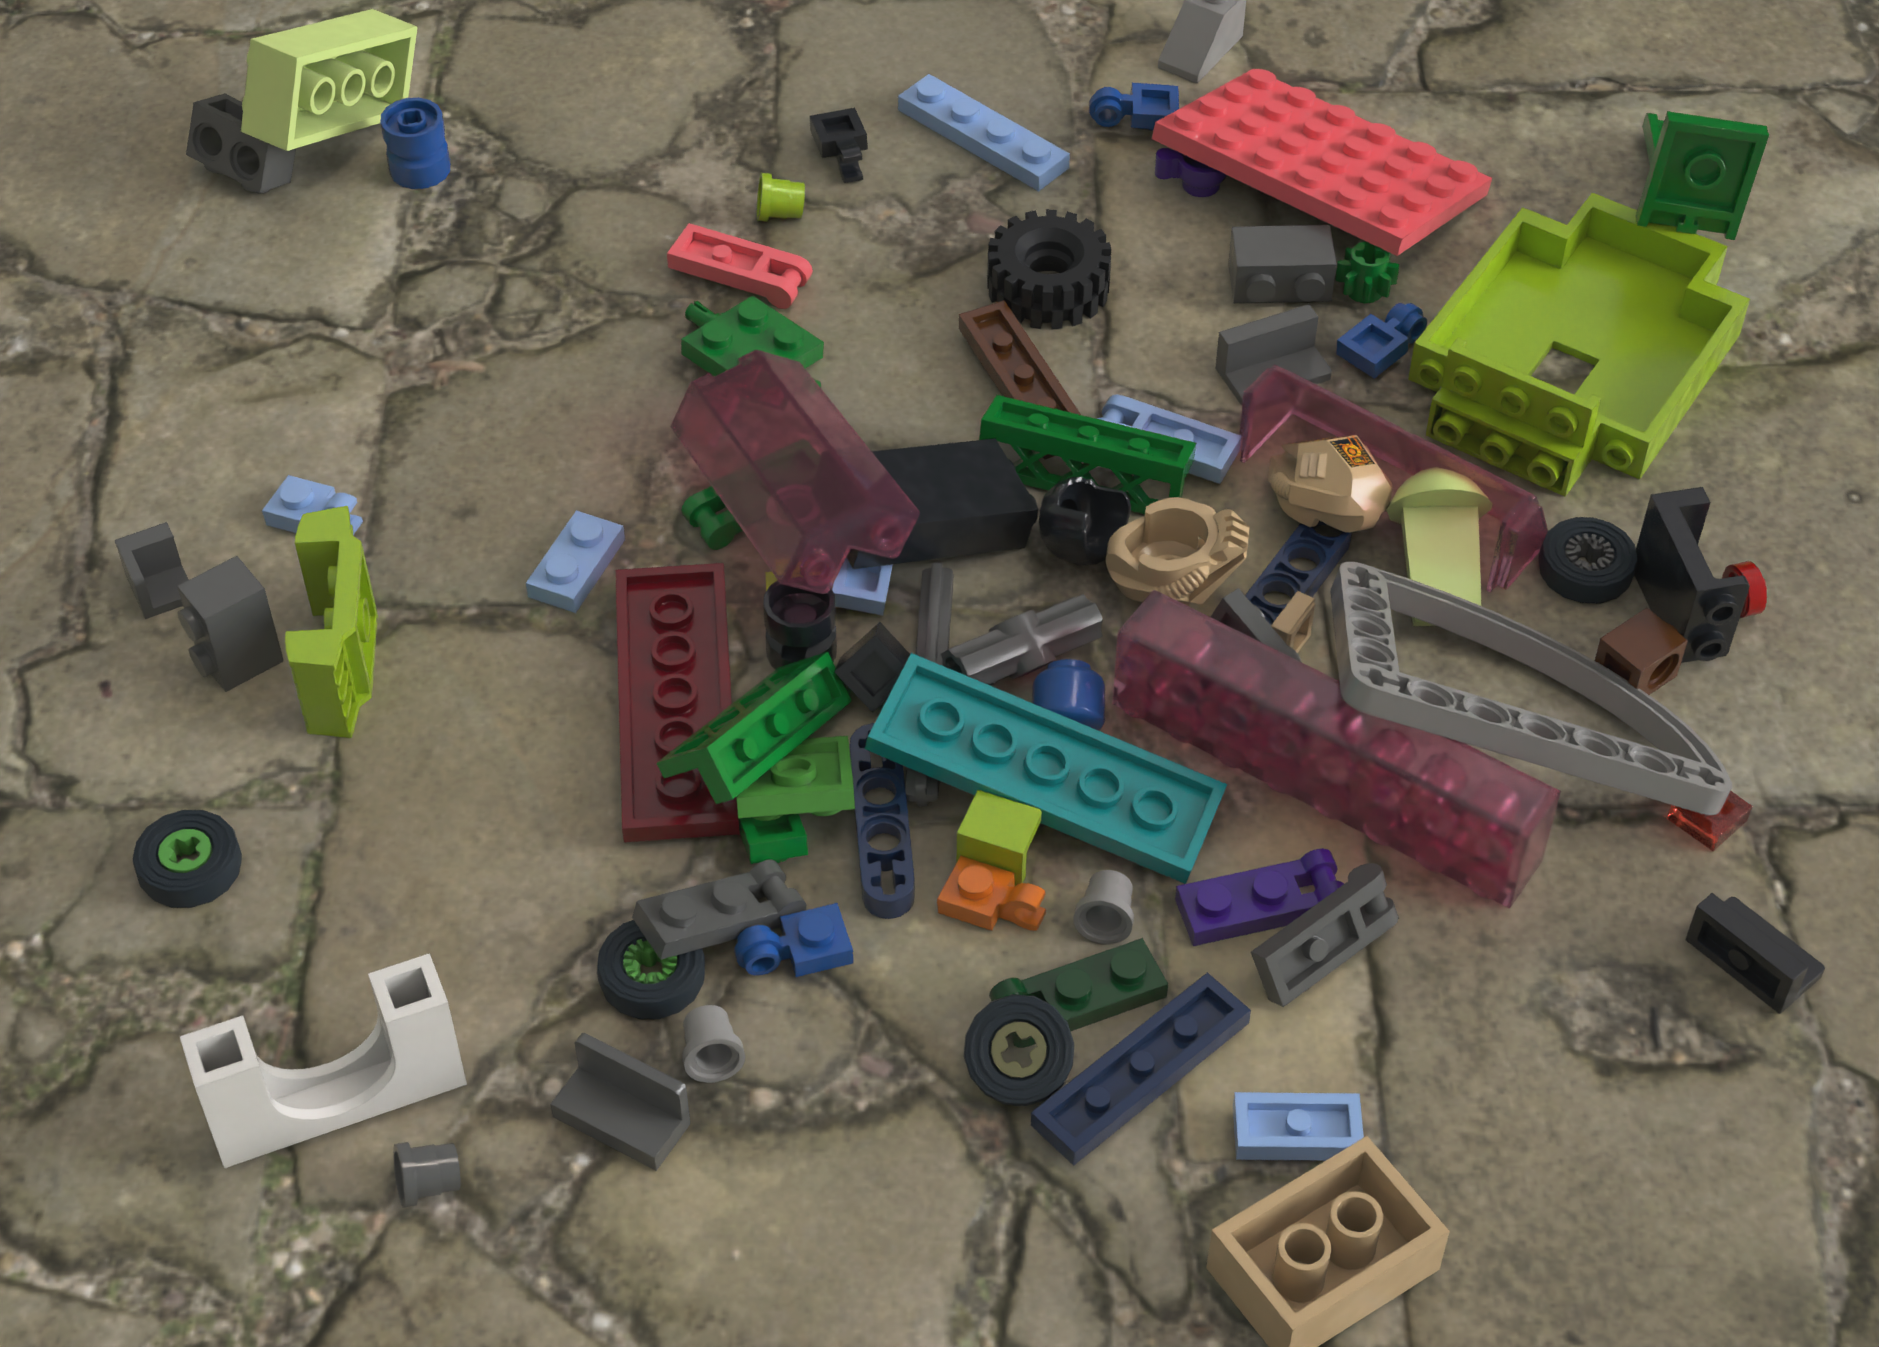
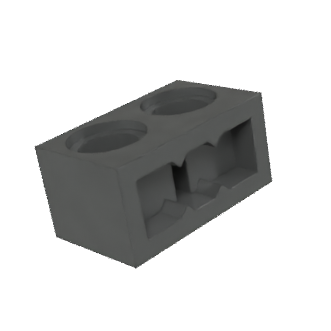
M224 93L193 103L186 150L187 156L203 163L208 171L225 174L240 182L244 189L251 192L266 193L270 189L291 183L296 148L285 151L241 132L243 116L241 101Z

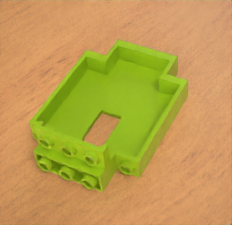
M1595 193L1590 194L1567 225L1522 207L1414 343L1408 380L1437 392L1432 398L1425 436L1565 497L1592 459L1640 480L1740 336L1750 298L1717 286L1728 246L1698 234L1677 232L1675 226L1649 222L1647 227L1637 226V210ZM1552 348L1595 366L1575 394L1532 377V374Z

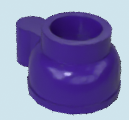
M1161 148L1156 152L1155 176L1163 180L1180 178L1183 189L1192 196L1209 197L1218 192L1220 183L1227 176L1176 150Z

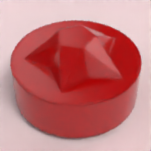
M1751 561L1728 565L1723 572L1722 578L1745 576L1750 585L1740 618L1761 614L1765 610L1767 603V586L1759 568Z

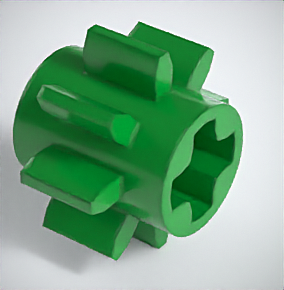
M1361 242L1355 245L1353 249L1349 247L1345 249L1344 260L1337 262L1335 281L1345 282L1343 294L1348 295L1354 301L1373 303L1382 296L1389 297L1391 285L1397 284L1399 264L1390 262L1391 253L1371 243Z

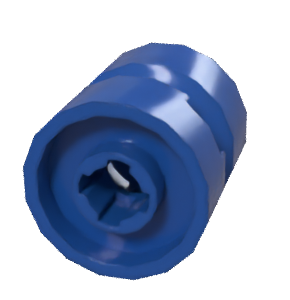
M419 97L405 98L387 106L381 114L380 124L383 140L387 145L386 156L389 173L393 181L402 187L425 189L445 180L450 173L451 163L448 144L445 141L443 114L439 106L431 100Z

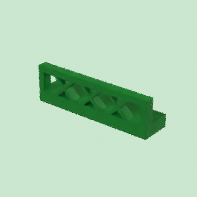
M996 395L982 417L979 440L996 438L997 442L1012 446L1021 458L1013 464L1016 473L1024 485L1050 490L1058 482L1071 477L1092 479L1095 485H1098L1089 471L1098 466L1111 469L1121 482L1112 489L1126 492L1130 498L1131 511L1145 514L1146 506L1158 501V499L1149 498L1139 485L1148 479L1171 484L1169 498H1182L1185 477L1194 461L1197 444ZM1047 454L1061 457L1071 471L1062 476L1049 473L1039 459Z
M825 652L777 668L659 760L656 764L663 777L667 778L698 768L716 804L733 800L852 701L843 681L834 672L836 667L829 653Z

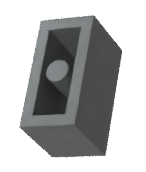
M1330 225L1232 227L1228 267L1233 303L1332 302L1337 264Z
M238 556L177 586L184 608L177 612L178 618L189 638L194 641L195 645L190 647L188 651L195 667L204 678L212 675L223 690L227 692L284 661L265 588Z

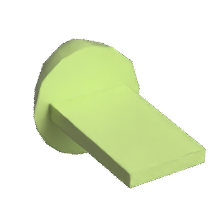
M1439 467L1421 470L1408 478L1398 488L1386 511L1391 521L1402 525L1407 578L1481 606L1479 519L1492 509V502L1478 485L1467 476ZM1412 617L1413 626H1436Z

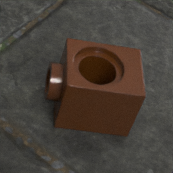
M1646 607L1600 638L1594 661L1629 681L1628 683L1634 688H1640L1650 695L1677 677L1688 640L1679 634L1674 626L1663 621Z

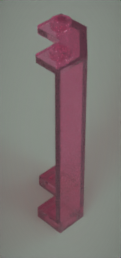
M756 349L738 358L739 365L715 377L708 373L690 383L670 427L780 584L826 594L830 591L851 548L892 559L899 556L920 515V511L800 362Z

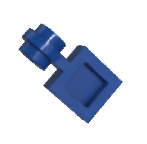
M1132 82L1129 95L1121 94L1112 87H1103L1097 90L1091 97L1089 113L1097 124L1104 127L1115 126L1125 115H1130L1131 128L1154 130L1156 121L1179 109L1178 86Z
M1398 303L1389 311L1385 322L1370 314L1337 340L1336 354L1375 379L1408 352V344L1416 342L1426 329L1427 319L1423 316L1422 309L1413 303L1406 305Z
M838 903L780 916L781 932L783 935L781 937L765 925H755L746 928L738 935L737 944L734 948L739 966L746 969L749 974L756 976L774 971L780 965L781 960L789 958L796 977L853 964V948Z

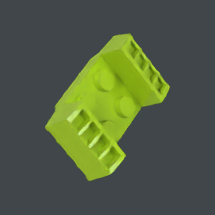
M348 506L305 513L298 524L295 535V547L312 615H324V629L286 631L285 646L307 734L352 738L359 709L372 698L378 613L362 542L353 536V526L350 523Z

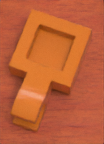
M960 856L937 898L939 914L991 931L998 918L1013 922L1024 929L1037 931L1046 914V909L1040 907L1046 894L1044 889L1030 883H1020L1015 886L1013 872Z

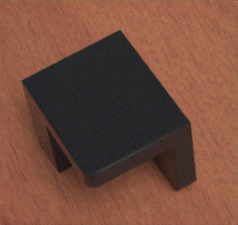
M879 622L840 657L834 672L874 712L887 700L910 653Z

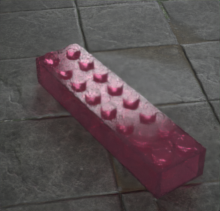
M1153 590L1118 631L1112 704L1121 708L1129 716L1143 719L1168 732L1176 740L1182 743H1189L1218 758L1226 766L1244 771L1267 783L1273 790L1288 794L1310 805L1325 817L1337 819L1366 834L1374 842L1389 846L1418 861L1426 869L1440 872L1469 887L1480 897L1492 899L1508 908L1512 907L1542 863L1561 793L1560 790L1465 743L1360 712L1343 700L1340 681L1156 590Z

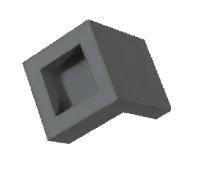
M167 522L115 540L126 578L145 619L183 606L177 586L189 579L181 564L174 536Z

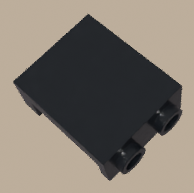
M1703 487L1651 494L1636 547L1638 564L1634 576L1650 610L1663 621L1674 626L1679 634L1688 640L1681 663L1697 660L1710 661L1726 656L1729 653L1750 587L1745 576L1715 578L1704 559L1698 543L1711 502Z

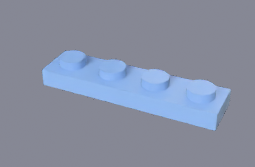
M930 74L898 95V110L1037 191L1043 189L1069 169L1070 153Z

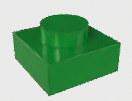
M799 814L783 815L771 821H760L753 817L739 818L740 835L750 864L771 859L781 863L789 858L808 855L807 834Z

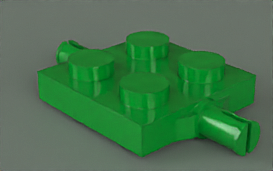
M754 296L749 297L722 314H715L699 301H694V305L691 303L687 307L685 318L700 328L681 338V354L751 402H754L769 391L783 387H791L807 400H812V396L815 398L819 394L821 382L804 372L807 367L823 358L824 342Z

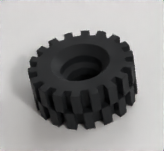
M1046 209V216L1038 217L1036 210L1025 213V220L1021 221L1017 216L1008 219L1007 228L1000 225L995 230V238H990L988 244L987 289H989V298L992 303L1004 300L1020 324L1024 319L1031 320V328L1041 329L1042 322L1051 323L1052 330L1062 329L1063 321L1069 320L1072 326H1076L1082 323L1083 314L1091 319L1098 313V305L1104 307L1110 286L1111 245L1110 242H1106V234L1102 229L1094 232V222L1086 218L1079 223L1075 213L1067 211L1064 218L1057 217V210ZM1055 271L1058 272V274H1043L1038 272Z

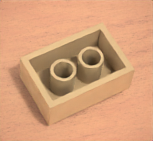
M1366 1136L1212 1229L1206 1268L1269 1347H1318L1440 1270L1450 1231L1371 1139Z

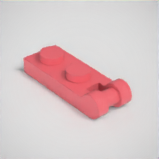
M690 223L667 252L668 268L766 297L773 306L780 309H786L792 305L798 295L797 287H803L813 272L810 263L801 256Z

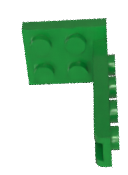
M1667 111L1663 121L1658 120L1657 114L1646 113L1642 128L1650 169L1636 212L1637 226L1647 227L1649 222L1675 226L1677 232L1696 234L1697 230L1722 233L1725 239L1735 240L1769 138L1767 126Z

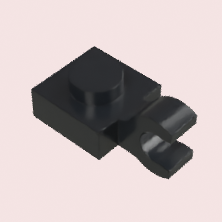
M855 107L811 115L810 131L822 158L837 157L840 174L844 183L863 180V174L858 161L862 160L861 151L868 150L867 133Z

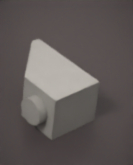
M1184 0L1158 60V68L1198 83L1243 36L1246 0Z

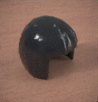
M1071 477L1060 481L1043 496L1039 510L1041 538L1051 553L1060 559L1076 565H1096L1106 559L1110 537L1119 528L1128 524L1131 514L1130 498L1124 491L1095 485L1092 479H1085L1084 477Z

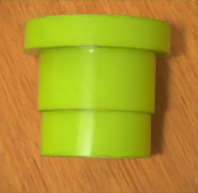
M761 172L757 193V221L767 222L769 217L801 219L804 209L805 184L784 179H773L771 173Z

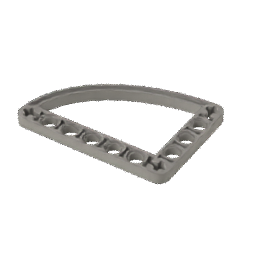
M1358 562L1341 563L1330 593L1340 690L1343 700L1351 707L1368 715L1701 814L1716 815L1721 811L1732 789V782L1724 765L1711 748L1686 723L1640 688H1634L1628 683L1629 681L1576 650L1490 609ZM1391 610L1471 639L1548 675L1611 712L1658 749L1399 672Z

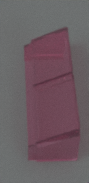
M1275 364L1271 368H1267L1244 391L1239 435L1242 436L1240 446L1241 462L1245 463L1294 414L1337 437L1357 435L1361 442L1368 447L1372 455L1411 475H1415L1421 470L1439 467L1465 475L1475 482L1492 502V509L1487 514L1501 521L1487 591L1492 592L1496 586L1507 590L1540 552L1541 545L1548 532L1543 507L1539 505L1535 495L1415 434L1403 430L1401 427Z

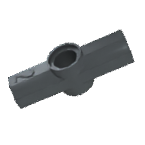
M1084 594L1077 597L1074 596L1038 613H1035L1034 610L1021 613L990 628L989 633L949 648L941 653L942 666L990 686L1009 676L1011 680H1014L1056 661L1055 657L1103 637L1101 631L1103 619L1096 603L1090 602Z

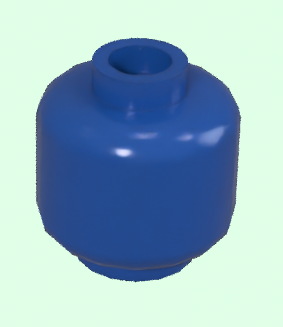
M1061 659L1050 663L1046 670L1036 676L1032 685L1033 704L1098 731L1101 730L1105 723V684L1103 678L1094 670H1091V666L1088 663L1075 659Z

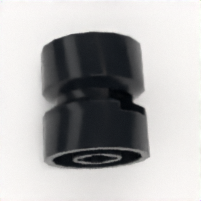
M808 574L789 575L771 584L764 594L763 605L766 627V654L771 666L776 670L779 667L825 652L829 653L834 662L837 656L835 594L830 585L821 578Z

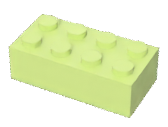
M370 9L250 39V48L247 54L248 68L245 96L242 101L241 132L289 151L379 124L381 114L387 106L409 96L417 26Z

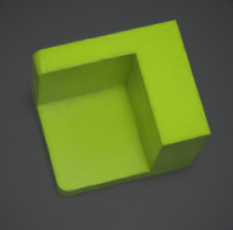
M977 790L957 831L956 863L960 856H964L1013 872L1015 886L1023 883L1026 877L1027 850L1040 825L1041 810Z

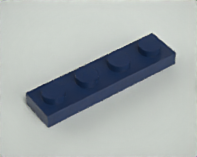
M1207 972L1031 1112V1126L1073 1166L1076 1165L1248 1025L1251 1009Z

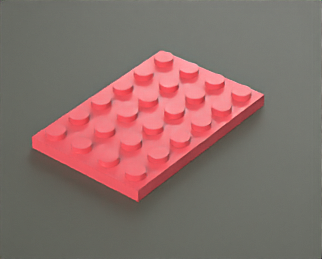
M1251 69L1156 121L1152 140L1396 256L1487 196L1492 182L1491 177L1478 172L1477 168L1471 163L1460 160L1454 161L1436 153V149L1427 143L1412 142L1397 135L1395 130L1388 125L1371 123L1356 116L1352 109L1342 105L1329 104L1316 98L1315 93L1303 87H1292L1277 80L1272 72L1263 69Z

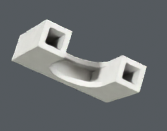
M430 953L368 974L378 1010L375 1028L369 1037L356 1049L327 1064L305 1069H282L266 1064L256 1055L243 1015L180 1036L193 1083L224 1168L467 1085L449 1004Z

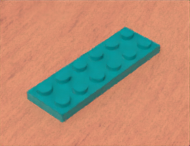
M913 653L910 654L875 721L865 746V750L972 795H975L977 790L1038 808L1042 812L1041 824L1184 884L1187 883L1227 787L1226 783Z

